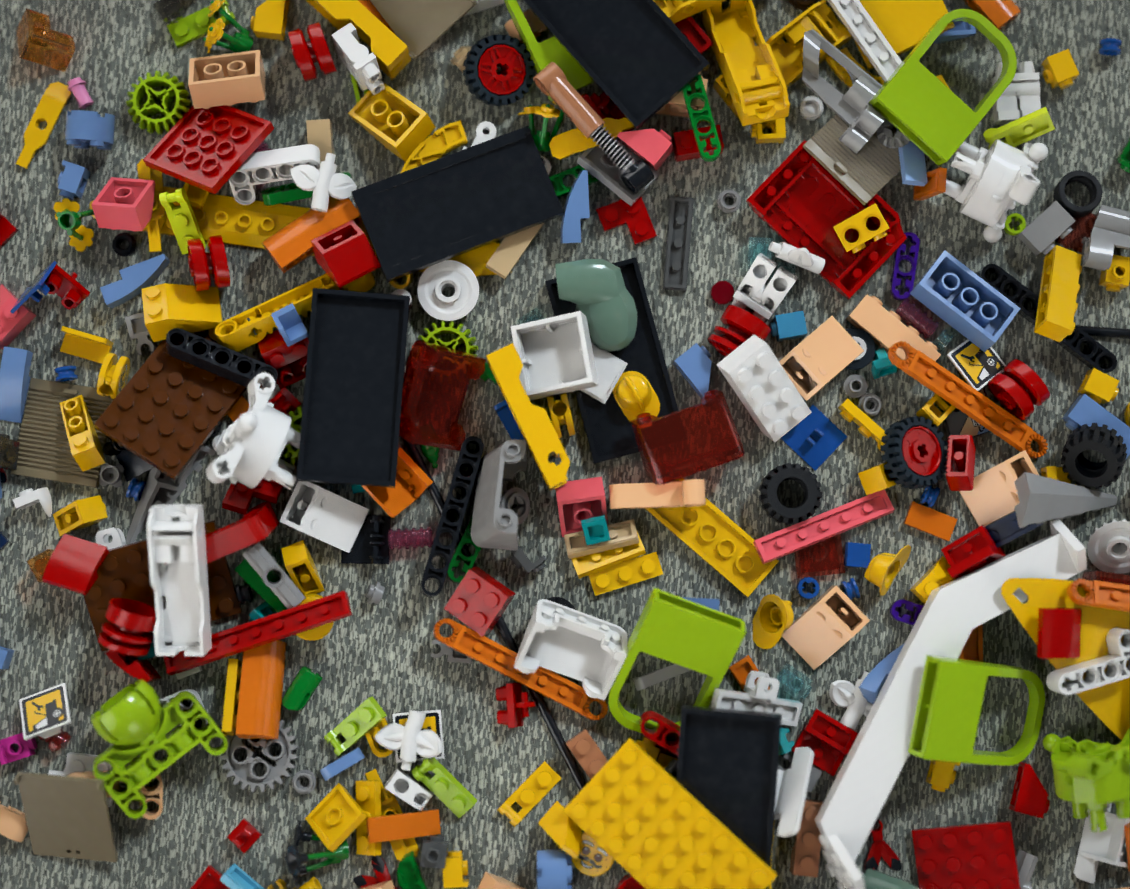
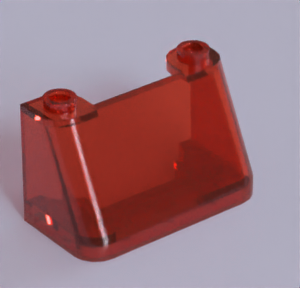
M417 340L412 346L404 374L399 436L413 444L460 451L466 436L462 425L458 423L469 380L478 379L484 373L486 359L474 354Z
M710 390L704 393L700 404L659 418L650 415V413H643L638 415L636 419L631 420L645 472L654 484H666L739 459L745 454L722 391Z

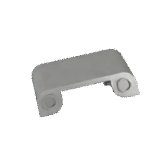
M508 440L483 456L480 460L471 525V540L478 547L518 551V517L514 511L500 508L502 481L513 482L517 472H526L527 440Z

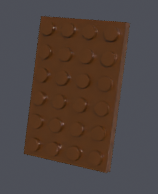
M203 331L193 333L221 345ZM165 339L94 423V428L170 478L176 480L247 390V387L172 357L167 352ZM178 340L172 342L173 345H181L183 343ZM196 350L194 351V353L202 355L205 353V351ZM219 359L216 361L219 364L227 363L225 359ZM241 368L239 369V372L248 373L250 372V370H248L247 368Z
M215 520L204 523L205 535L217 530ZM148 539L109 549V554L97 570V580L87 595H83L97 640L102 632V624L110 622L105 614L109 601L112 598H128L155 607L154 590L150 584ZM226 556L208 563L210 621L242 613ZM99 643L101 652L110 650Z

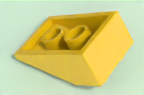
M384 83L385 88L382 91L373 95L369 90L348 114L383 146L405 162L414 149L436 127L424 110Z
M163 283L141 289L144 322L153 342L165 340L167 333L174 328L194 333L215 328L219 323L223 322L220 294L217 287H210L209 290L196 292L194 285Z

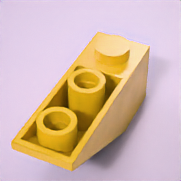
M79 395L59 403L71 454L81 470L84 472L105 464L102 447L83 396Z

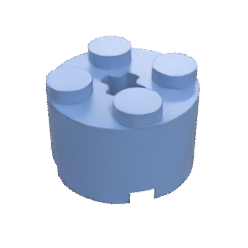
M66 111V144L81 149H89V146H93L100 150H111L112 145H114L115 116L105 113V117H100V114L95 111Z
M562 849L537 850V889H572V885H567V883H572V865H567L571 864V856Z

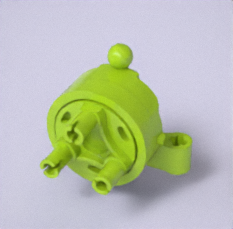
M1130 728L1122 741L1117 745H1112L1108 742H1093L1089 739L1077 743L1070 736L1060 738L1054 733L1047 734L1043 738L1042 744L1044 749L1052 753L1051 763L1055 794L1063 800L1072 802L1073 818L1084 819L1090 814L1091 831L1097 832L1098 824L1100 832L1106 831L1107 825L1104 809L1107 808V803L1115 802L1118 818H1130Z

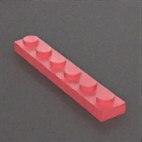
M884 489L756 539L753 544L762 563L766 564L891 514L895 509Z

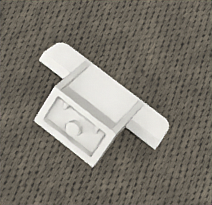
M795 747L791 769L785 771L778 769L774 820L780 819L777 835L781 837L795 835L800 828L814 758V751L809 747Z
M1112 802L1107 803V808L1104 809L1107 825L1106 831L1100 832L1099 824L1097 832L1091 831L1090 814L1085 819L1074 874L1078 879L1094 884L1099 861L1128 868L1124 825L1130 823V818H1118L1116 814L1110 813Z

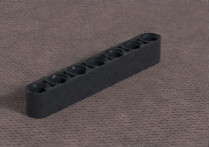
M989 264L979 271L978 276L1021 308L1018 314L1035 326L1039 296L1000 266ZM986 270L994 272L995 280L993 282L985 278ZM1005 284L1013 287V296H1008L1004 293ZM1024 299H1029L1032 302L1033 308L1031 311L1024 309L1022 305ZM1076 325L1068 340L1055 341L1090 369L1095 368L1103 373H1109L1117 366L1116 356ZM1082 342L1087 343L1089 346L1087 355L1080 351V344ZM1101 357L1106 358L1108 361L1106 369L1099 366V359Z
M476 436L465 439L460 449L420 583V590L426 597H436L444 586L484 450L483 441ZM469 443L476 444L479 449L478 453L470 454L466 450V445ZM461 466L470 467L472 475L468 477L462 476L459 468ZM456 488L462 489L465 492V498L461 500L454 498L453 490ZM448 511L456 512L458 514V521L454 523L449 522L446 519V513ZM441 534H448L452 539V543L448 546L442 545L439 542V536ZM434 557L443 558L445 566L441 569H436L432 565V559ZM427 580L437 582L438 589L436 592L426 590L425 582Z

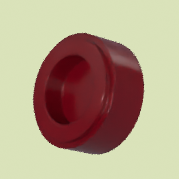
M718 281L713 285L710 295L716 304L726 305L732 301L735 291L729 282Z

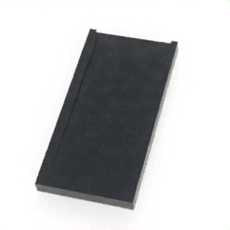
M522 0L636 130H639L648 119L703 71L705 72L710 68V63L653 0Z
M529 125L351 192L387 283L558 218L564 214L563 207L560 205L531 135Z
M637 257L612 263L620 268L625 287L635 301L637 330L635 338L629 346L620 351L609 353L628 363L623 373L636 371L648 379L658 396L660 412L651 423L636 425L630 422L622 412L614 398L613 390L605 404L580 390L574 391L594 464L686 440ZM557 278L545 281L554 317L576 312L575 303L559 299Z
M313 288L297 481L395 488L410 296Z
M683 705L681 710L677 782L771 868L782 714Z

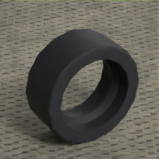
M1078 170L1071 171L1063 176L1054 188L1053 198L1054 202L1057 201L1073 218H1081L1090 214L1098 206L1103 192L1101 184L1095 176L1089 172ZM1078 182L1087 187L1091 196V200L1087 205L1080 207L1069 202L1065 196V188L1069 183Z

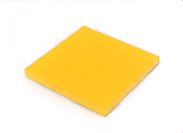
M859 0L897 55L914 48L933 24L948 13L943 0ZM954 22L949 23L941 34L955 27ZM855 41L868 70L874 68Z

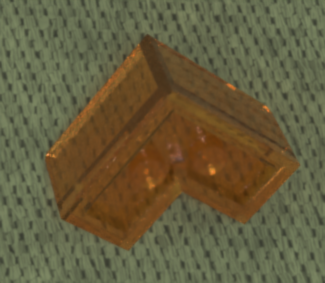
M26 8L16 30L19 58L60 71H66L75 52L73 36L52 30L48 15Z

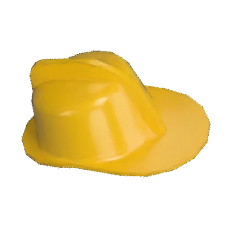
M636 371L622 373L613 389L616 402L630 422L636 425L651 423L660 412V402L654 389L643 374Z
M904 546L897 554H878L870 561L864 577L880 588V595L884 596L888 592L893 580L908 560L911 546Z
M768 594L763 597L752 620L753 641L758 647L771 649L776 646L783 632L791 627L794 620L791 601L782 600L774 594Z

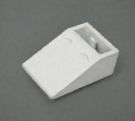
M298 481L279 522L350 553L370 510L309 481Z

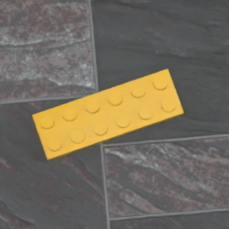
M669 467L657 482H682L685 479ZM707 498L704 506L644 508L746 597L751 595L779 562L776 559L763 564L753 544L754 539Z

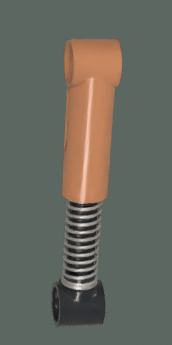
M554 62L549 63L533 77L540 91L550 96L587 139L594 138L593 142H596V145H599V148L605 151V155L608 154L607 158H610V161H613V164L619 167L622 173L621 179L631 192L637 194L654 179L653 172L643 161H635L631 156H628V152L625 153L626 149L623 150V146L620 147V143H616L617 140L611 137V133L608 134L609 130L606 131V127L603 128L605 122L567 81L564 72Z

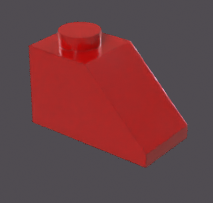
M1020 762L1009 809L1043 818L1044 813L1046 814L1049 809L1048 793L1031 765Z

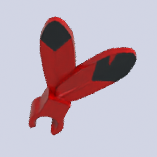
M878 819L879 828L877 830L871 829L870 831L873 843L865 861V872L870 868L877 870L881 857L890 868L900 871V859L883 840V824Z
M380 855L372 856V867L376 877L367 875L356 876L354 878L356 885L363 888L391 880L387 865Z

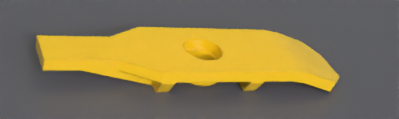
M55 82L51 83L44 92L24 132V148L16 162L17 165L27 169L37 150L46 145L64 106L72 95L71 91L68 90L69 86ZM45 121L47 127L42 130L39 128V123Z
M608 117L602 119L605 122L603 128L606 127L605 130H609L608 134L611 133V137H614V140L620 132L634 128L626 117L622 119ZM578 128L553 137L549 144L552 156L560 160L575 153L599 146L596 145V142H593V138L587 139Z
M141 159L137 164L138 178L155 180L156 184L154 194L156 206L153 208L152 218L145 227L148 231L149 252H162L161 230L166 222L165 209L159 200V194L164 192L163 174L146 166L143 159Z
M376 769L365 773L367 780L381 781ZM381 781V816L386 815L388 811H392L394 814L403 813L395 795L385 789ZM415 838L389 841L396 859L399 861L411 851L417 857L420 850Z

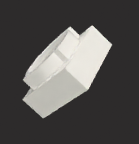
M581 311L511 326L513 344L523 363L519 379L530 401L599 386L587 317Z

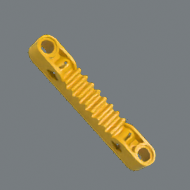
M372 272L338 288L327 273L219 323L215 328V335L222 346L236 352L241 351L263 340L267 332L273 333V327L277 328L271 314L293 303L297 313L307 317V312L311 311L313 288L366 292L374 286L375 279Z

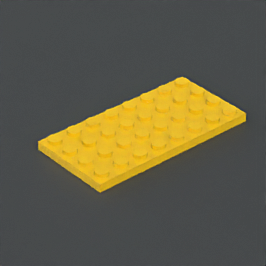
M630 737L563 809V812L645 889H765L777 877L776 872Z

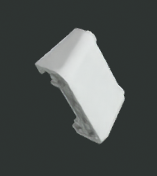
M540 599L532 613L514 662V668L524 674L535 673L539 666L581 681L583 689L589 697L605 701L627 657V632L618 625L550 600Z

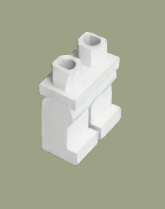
M350 22L331 35L338 57L356 81H358L362 91L368 88L373 95H376L385 88L384 83L381 81L382 75L377 58L373 52L369 54L366 46L360 44L357 30Z
M1024 61L1018 64L1019 73H1015L1009 86L993 105L994 125H1005L1041 109L1039 72H1035L1033 61ZM1002 62L998 63L996 66L995 77L992 79V86L996 83V81L999 79L1001 75Z
M760 253L734 293L732 305L744 310L746 306L754 310L753 315L765 322L766 319H770L799 277L780 266L768 285L765 286V283L778 264Z

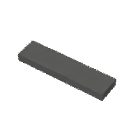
M670 196L663 278L664 290L686 291L694 198Z

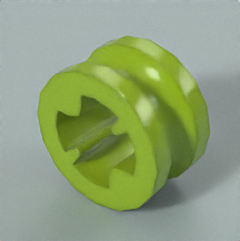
M1018 213L1008 215L1004 231L1012 236L1020 234L1026 226L1024 217ZM1011 219H1015V222L1019 221L1020 225L1017 227V230H1014V227L1012 229L1009 227V224L1012 222Z

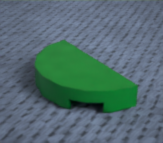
M411 851L404 855L399 862L396 874L398 884L401 889H427L415 854Z

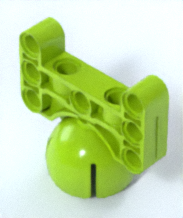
M142 679L120 690L107 700L100 710L91 716V722L96 732L104 740L113 744L94 759L93 773L97 779L104 780V788L124 813L133 819L142 817L147 810L146 798L140 788L198 743H201L207 752L214 756L223 754L228 747L225 734L191 692H181L161 707L159 696L154 688ZM184 699H190L193 702L188 710H183L179 707V703ZM199 718H204L208 721L207 725L202 729L194 726L195 721ZM214 737H219L223 741L219 747L214 748L209 745L210 740ZM159 749L166 750L168 753L161 760L156 759L153 755ZM101 762H109L112 766L109 771L102 772L97 768ZM117 781H124L127 787L122 791H117L113 788V784ZM132 800L142 802V806L136 810L129 808L128 805Z

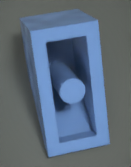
M696 343L674 360L673 364L699 397L704 400L708 395L712 361L709 359L711 357L709 351L703 345L700 347Z

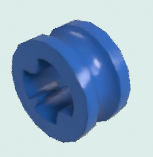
M1115 38L1102 39L1100 41L1102 48L1099 49V54L1108 56L1120 55L1121 49L1119 47L1122 44L1121 40Z
M76 366L55 368L54 371L58 374L56 381L65 382L78 379V375L74 373L77 370Z
M133 478L128 486L126 498L134 497V500L139 502L146 482H138L137 478Z
M932 485L925 487L920 503L926 502L928 507H932L937 500L940 488H932Z
M803 578L797 584V592L803 598H814L819 593V583L814 578ZM804 582L807 584L812 582L814 584L812 588L814 592L812 594L809 592L803 593L802 589L804 587L802 585Z
M850 578L849 582H841L844 594L851 601L853 597H856V599L860 598L858 586L853 578Z

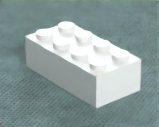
M752 335L717 364L759 429L772 441H778L812 413L768 344L756 335Z

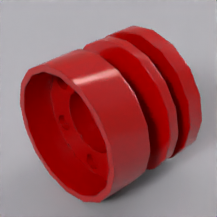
M728 305L720 319L727 329L716 326L714 332L717 335L711 334L708 342L720 354L726 357L752 335H756L765 341L771 329L765 322L750 312L734 305Z
M112 598L109 601L105 614L110 622L102 624V632L98 637L99 643L118 653L132 656L147 655L150 650L149 644L153 640V636L149 632L154 631L156 623L155 607L128 598Z

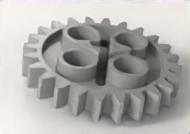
M280 721L278 740L261 739L255 742L252 738H245L254 747L263 748L262 753L276 762L275 767L265 758L256 757L257 753L243 743L244 738H239L236 734L235 736L226 737L228 741L226 754L220 756L219 759L227 761L221 768L230 769L226 777L231 778L235 776L234 785L242 782V790H246L250 785L251 792H256L258 786L261 792H266L267 785L271 790L275 789L276 781L283 785V775L291 777L288 769H296V766L291 762L292 759H299V756L293 754V751L299 749V746L292 745L297 736L288 735L292 728L283 729L286 721ZM279 743L282 747V752L279 756L274 757L271 753V748L274 744ZM245 748L248 756L246 760L240 762L237 757L238 751ZM260 763H264L267 770L260 777L256 773V768Z

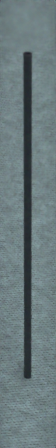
M401 419L399 434L412 460L433 481L428 491L441 515L445 502L403 419ZM448 511L446 513V519L449 522L454 523V520L450 512ZM460 532L456 542L457 548L462 539ZM466 544L463 545L461 548L462 554L466 557H471L472 555ZM464 561V563H466L468 566H469L470 563H471V562H466V561ZM501 616L496 626L507 648L518 653L519 649ZM528 688L580 791L587 784L566 745L543 696Z

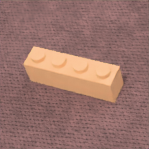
M867 294L846 318L856 328L869 333L874 343L880 348H884L886 353H888L889 348L893 344L905 341L935 362L941 356L937 352L938 348L932 342H925L919 337L920 333L915 328L904 325L897 313L891 310L887 311L882 307L883 303L873 295L870 297ZM901 348L896 349L897 358L904 360L906 357L904 350Z

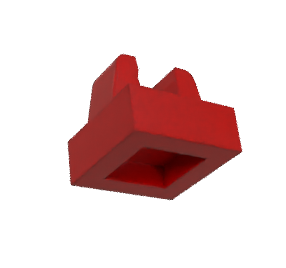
M285 386L269 401L274 404L273 408L290 416V411L294 412L302 404Z
M244 818L227 838L245 854L262 834Z

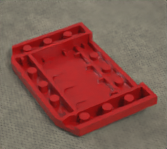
M804 140L746 202L787 244L797 248H806L809 253L824 258L825 265L820 275L837 292L849 299L897 250L907 237L903 233L899 215L878 194L864 206L802 147L807 142ZM876 203L889 226V229L886 230L887 235L877 241L871 238L864 242L866 247L856 253H853L852 250L846 252L833 227ZM869 217L866 221V227L872 231L877 230L880 227V220L877 217ZM851 228L845 232V239L848 242L858 240L859 233L856 229Z

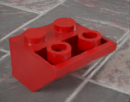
M353 220L311 240L317 263L338 288L380 268V263L365 233Z
M275 330L258 342L261 355L266 364L274 367L278 373L277 384L280 389L305 378L309 337L288 347L279 330Z

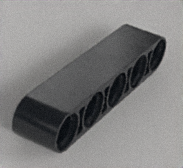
M180 328L171 329L166 335L167 352L174 358L245 387H248L249 382L258 374L268 373L275 380L276 385L273 392L277 387L278 373L274 367ZM177 340L183 342L181 345L172 344L173 341ZM203 350L205 351V353L202 355L195 354L194 351ZM219 359H225L227 363L219 364L216 361ZM247 368L250 372L241 373L239 369ZM259 382V384H261V385L259 386V388H261L262 390H264V389L262 388V387H263V384Z

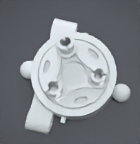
M996 139L990 149L987 150L983 147L979 149L967 142H963L954 153L956 155L950 166L970 175L966 183L962 185L946 179V191L944 194L962 203L960 213L987 225L983 232L986 241L994 243L1001 239L1008 209H1015L1016 202L1028 205L1041 183L1032 173L1038 169V163L1048 155V148L1043 143L1032 144L1026 142L1022 149L1019 150Z
M260 373L249 382L247 387L249 408L247 412L241 414L234 424L224 429L221 435L214 437L212 441L213 449L221 457L215 459L206 469V476L212 483H222L229 478L233 484H236L238 481L253 489L264 478L268 481L273 480L289 490L294 486L297 476L293 475L291 470H294L295 465L284 461L280 456L285 445L291 444L299 449L301 433L290 427V416L273 408L274 404L271 402L267 403L276 385L273 376L270 374ZM259 382L263 384V387H262V388H263L264 390H262L261 388H259V386L261 385V384H259Z

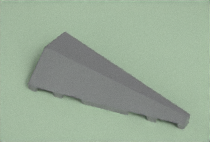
M204 443L176 480L155 467L150 470L125 539L127 544L137 542V535L143 528L147 529L150 507L155 504H172L188 486L185 481L191 472L195 470L199 473L203 468L200 464L203 458L208 453L212 456L216 453L213 447Z
M1024 472L1015 481L1020 503L1014 508L1019 528H1024L1034 523L1042 524L1047 520L1054 519L1055 521L1078 516L1087 511L1095 512L1105 507L1113 508L1117 502V496L1028 472Z

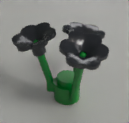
M297 820L294 843L287 846V854L285 855L288 871L293 876L296 889H300V877L308 875V872L331 864L341 863V860L348 859L349 848L347 840H344L334 852L326 848V852L309 855L307 853L300 854L298 845L301 841L321 840L317 835L303 831L301 821ZM324 857H327L328 859L306 867L305 865L302 866V864L307 863L308 860L319 859Z

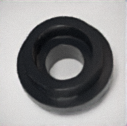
M128 233L118 234L112 242L113 250L122 257L132 255L137 246L135 238ZM123 241H128L129 243L126 249L121 248Z

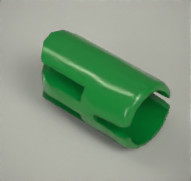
M302 666L282 699L283 706L289 710L301 711L320 684L322 677L318 673L311 672L310 668Z

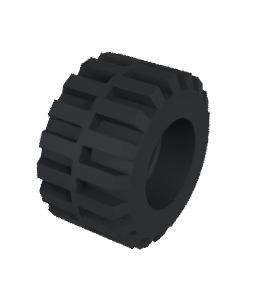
M1092 423L1091 427L1084 424L1081 426V429L1077 427L1073 430V433L1068 436L1061 454L1062 470L1064 473H1068L1067 478L1070 481L1074 479L1076 481L1075 484L1078 486L1083 484L1088 489H1091V486H1095L1097 490L1101 489L1102 485L1108 487L1111 485V482L1115 483L1118 480L1127 457L1126 444H1122L1123 437L1121 435L1116 436L1117 431L1115 429L1110 431L1107 429V425L1103 424L1102 427H1099L1098 423ZM1085 450L1098 451L1104 455L1106 461L1099 463L1091 462L1081 452Z
M797 463L780 465L770 471L762 480L763 483L759 489V501L762 502L761 507L768 513V517L775 519L778 523L790 525L805 521L810 516H813L816 512L815 510L820 506L821 502L819 501L822 498V492H820L821 483L817 482L816 474H812L808 467H802L801 464ZM794 480L802 487L804 498L799 506L787 508L779 502L777 488L783 481Z

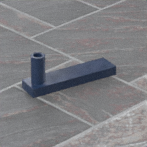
M1013 511L985 527L995 545L1000 547L1044 523H1034L1024 528H1019L1016 512Z

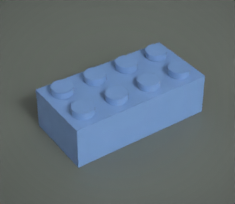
M946 250L933 262L909 293L984 352L996 343L1021 309Z

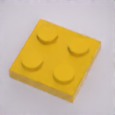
M338 783L306 816L305 820L326 848L334 852L363 822L367 815L346 788Z

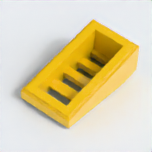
M935 393L916 412V415L918 417H925V420H931V425L936 424L938 427L956 407L952 404L949 406ZM934 402L944 411L943 413L933 404Z

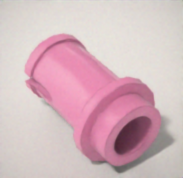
M76 77L68 82V90L72 91L80 109H84L94 103L85 87L86 82L81 77Z

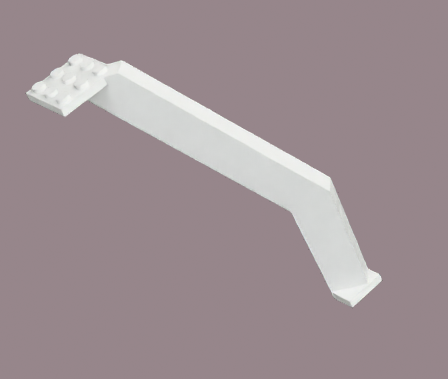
M1061 520L1050 522L1051 535L931 591L815 818L821 833L818 838L824 848L822 853L827 862L825 866L829 875L837 878L838 882L836 884L838 889H866L863 876L854 862L910 754L908 750L926 656L958 659L972 629L1010 610L1011 608L1001 594L1002 585L1006 580L1010 578L1067 580L1087 569L1086 548ZM1020 587L1013 593L1021 603L1028 600L1027 594Z

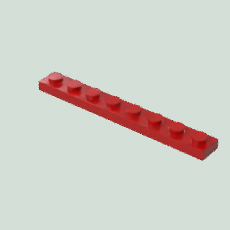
M341 591L212 634V648L204 656H184L185 651H180L175 656H164L166 672L171 676L352 616L348 594L346 591Z

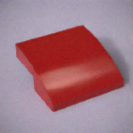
M64 534L49 559L42 577L43 582L87 595L98 578V568L109 554L108 548Z
M1038 608L1037 657L1080 658L1081 608Z
M112 650L105 653L124 672L139 680L152 682L158 681L161 678L147 659L135 660L132 655Z
M815 709L792 747L791 752L794 753L795 747H809L814 751L812 765L834 776L844 756L848 754L858 733L820 710Z

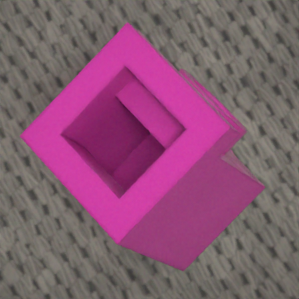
M23 733L1 739V765L35 755L34 749H37L35 737L24 740ZM14 743L18 744L19 746L18 752L14 751Z

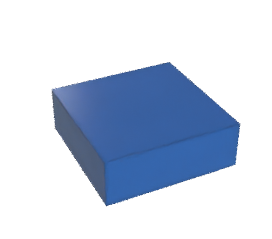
M845 542L844 566L867 568L870 563L871 544Z

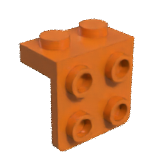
M399 448L395 488L361 486L390 517L394 518L419 499L433 481L402 448Z

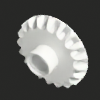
M445 260L428 267L423 272L417 287L418 299L425 312L433 318L441 321L462 319L467 314H470L476 306L479 298L478 280L473 271L465 264L455 260ZM453 287L455 289L454 295L445 297L442 294L444 288Z
M1113 519L1108 524L1104 522L1102 527L1095 529L1094 534H1090L1089 542H1087V553L1092 564L1099 570L1110 574L1130 572V522L1125 519L1122 521Z

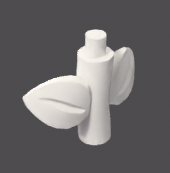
M326 153L325 161H321L319 170L313 165L303 164L293 167L290 171L294 183L300 189L313 191L311 209L327 212L329 195L335 199L344 200L352 196L351 192L357 189L355 182L348 175L336 173L337 165L334 164L335 154Z
M772 241L768 248L769 251L775 253V257L816 274H820L825 265L824 258L809 253L806 248H797L787 244L785 241L779 244Z
M864 671L861 680L857 678L855 685L846 680H837L831 683L829 689L832 702L836 706L847 707L840 723L854 730L862 715L867 717L873 706L872 703L867 702L859 689V686L869 674Z
M410 710L405 727L398 723L388 724L374 738L377 743L389 750L401 749L399 758L402 759L401 769L410 771L412 762H416L417 754L424 758H433L442 752V743L439 736L431 730L421 731L426 717L424 712Z

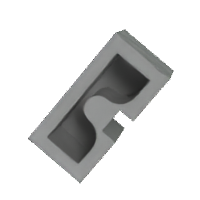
M1055 201L1017 237L1036 257L1041 252L1046 255L1056 246L1053 243L1055 239L1059 236L1061 239H1064L1073 230L1070 226L1076 220Z

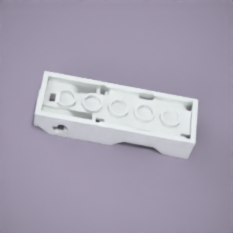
M155 504L149 508L147 521L150 584L154 590L156 611L154 628L155 656H175L180 651H185L184 656H204L212 648L203 504ZM174 517H180V520H174Z

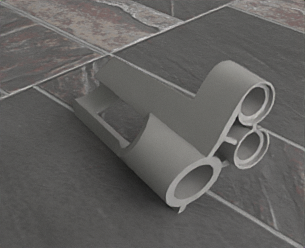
M814 29L806 31L803 41L802 82L849 126L838 140L855 154H858L886 120L880 112L869 104V101L883 85ZM820 49L843 66L850 75L853 85L845 95L819 75Z
M1101 205L1090 237L1085 236L1081 242L1083 247L1079 254L1082 255V266L1101 271L1109 270L1113 259L1114 247L1130 250V211Z

